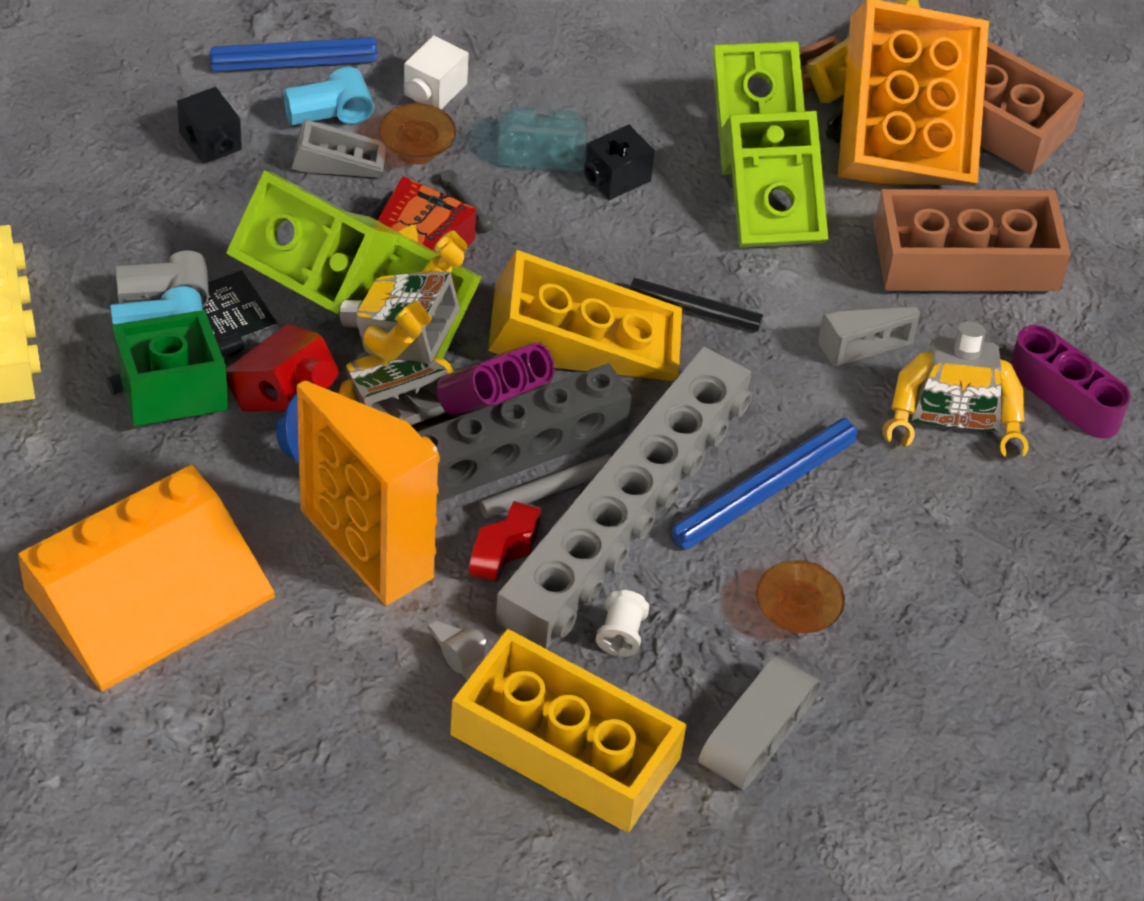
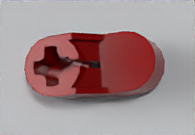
M513 501L506 520L481 527L472 551L469 575L498 582L505 563L529 556L538 533L542 508Z

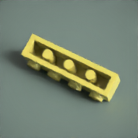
M10 225L0 226V404L35 399L32 374L41 372L37 344H27V338L36 337L32 310L23 311L22 304L31 303L27 276L18 277L17 273L19 270H26L23 243H13Z

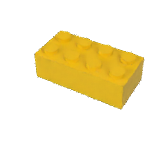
M507 629L452 700L450 735L629 834L680 760L686 724Z

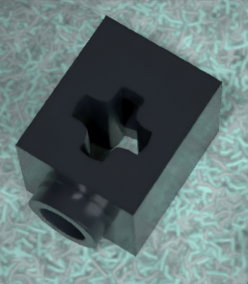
M216 86L177 100L179 133L202 164L242 150L240 117Z
M628 124L587 143L586 159L583 167L584 175L591 186L597 187L608 200H612L651 181L655 150Z

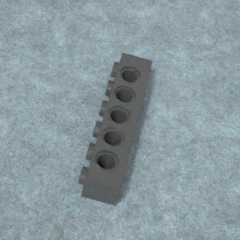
M608 363L418 431L417 433L421 437L426 436L434 443L440 456L437 476L439 489L437 502L626 433L631 394Z

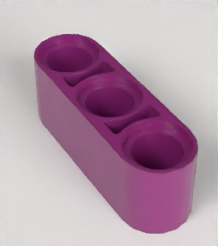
M1029 325L1022 328L1018 333L1010 360L1021 385L1087 434L1101 439L1111 438L1116 435L1120 430L1130 402L1131 393L1128 387L1052 330L1040 325Z
M532 343L445 374L437 384L439 402L442 408L452 416H459L495 405L549 383L555 371L553 357L545 345Z

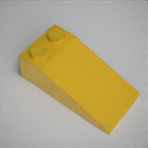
M516 250L495 283L488 351L501 354L532 343H541L550 351L555 368L588 371L609 363L617 375L675 381L679 376L682 308Z

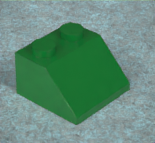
M205 310L112 325L124 397L134 426L158 424L167 420L204 416L228 410L226 365Z

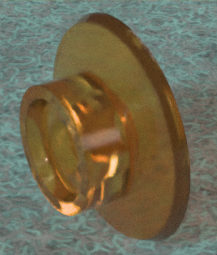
M412 103L398 106L386 113L379 123L378 132L384 145L391 152L398 155L400 159L411 164H424L432 161L451 146L456 137V126L453 119L443 110L428 104Z
M792 560L772 566L761 576L756 588L757 602L764 615L779 628L796 634L815 633L828 628L841 616L845 605L844 591L837 578L822 566L807 561Z

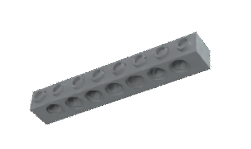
M703 346L497 595L496 623L545 649L549 648L557 636L564 638L573 627L577 618V611L584 603L591 604L597 598L602 589L604 578L610 570L616 572L622 567L629 554L630 545L636 538L642 540L649 533L655 521V514L662 506L668 508L673 503L683 479L687 475L693 477L703 463L707 449L711 445L717 447L725 437L734 416L741 417L745 413L753 395L752 392L748 391L752 371Z

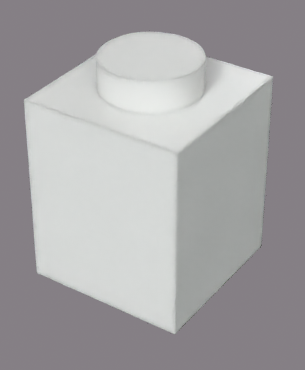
M433 35L404 63V95L439 112L467 85L469 53Z

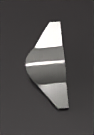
M440 621L433 622L428 626V630L440 644L446 662L456 673H461L468 681L484 660L485 638L483 633L478 629L462 630Z

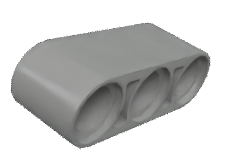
M775 655L709 736L700 753L699 763L742 790H745L808 711L819 692L821 681L780 656Z

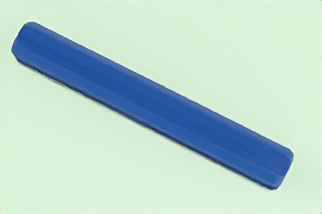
M372 37L213 46L210 49V63L214 72L373 63L377 60V44L375 38Z

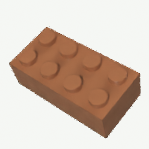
M988 41L980 147L1031 175L1075 130L1085 93Z
M881 189L874 221V232L885 291H1060L1071 253L1056 190Z

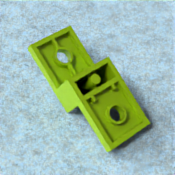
M774 42L714 45L711 52L722 175L732 174L739 248L826 243L828 240L817 111H805L799 43ZM754 77L764 79L769 85V94L765 97L754 96L748 89V80ZM773 190H782L787 193L791 200L790 209L787 211L773 209L768 200L769 193Z
M266 170L262 173L226 252L231 257L337 315H340V308L344 300H364L377 278L421 272L435 256H440L430 248L369 216L346 212L281 176ZM289 220L294 226V237L290 243L282 245L278 239V228L284 221ZM462 265L454 269L452 268L451 272L460 310L435 355L437 358H444L482 276Z

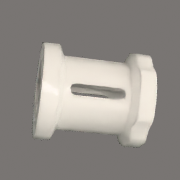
M629 590L613 591L607 595L605 609L608 613L605 625L598 629L596 635V643L604 652L614 656L629 657L639 651L641 638L638 631L641 621L647 618L650 607L642 595Z

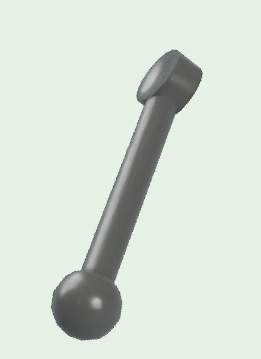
M452 170L442 171L440 173V184L445 188H451L461 202L476 208V225L478 229L482 232L492 230L494 226L493 219L488 215H483L459 186L456 172Z

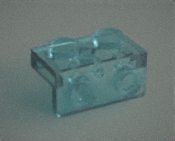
M524 106L510 107L509 112L501 111L497 163L503 166L581 171L584 163L586 118L578 117V112L564 109L553 110L552 115L535 114L534 108Z

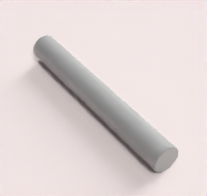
M605 454L479 501L480 511L483 517L488 519L509 511L513 501L528 504L593 480L612 456Z

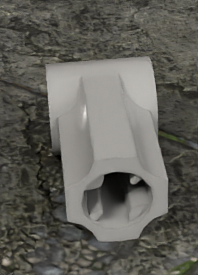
M184 250L176 252L169 257L167 263L116 266L119 304L160 300L164 292L179 286L190 287L198 291L203 307L208 302L207 261L205 257L195 251Z

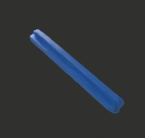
M841 418L675 523L671 528L673 542L677 543L682 550L690 549L855 443L856 435L858 434L856 426L852 425L847 418Z

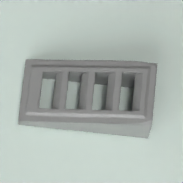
M304 119L296 141L291 169L308 173L381 178L387 143ZM362 155H371L370 160L363 159Z
M917 307L837 311L823 314L818 343L833 367L908 346L914 342L920 312Z

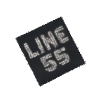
M242 270L208 282L209 299L203 310L207 314L216 340L235 333H239L242 338L278 324Z

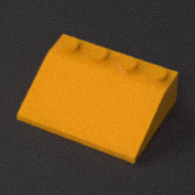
M865 0L851 15L838 177L876 184L975 186L978 184L989 21L881 0Z
M306 380L297 384L300 510L381 602L387 606L434 578V557L436 555L435 530L437 525L436 503L439 493L437 476L438 463L440 462L438 450L428 437H421L404 420Z
M193 464L18 553L24 590L101 692L275 598L273 588L220 497Z

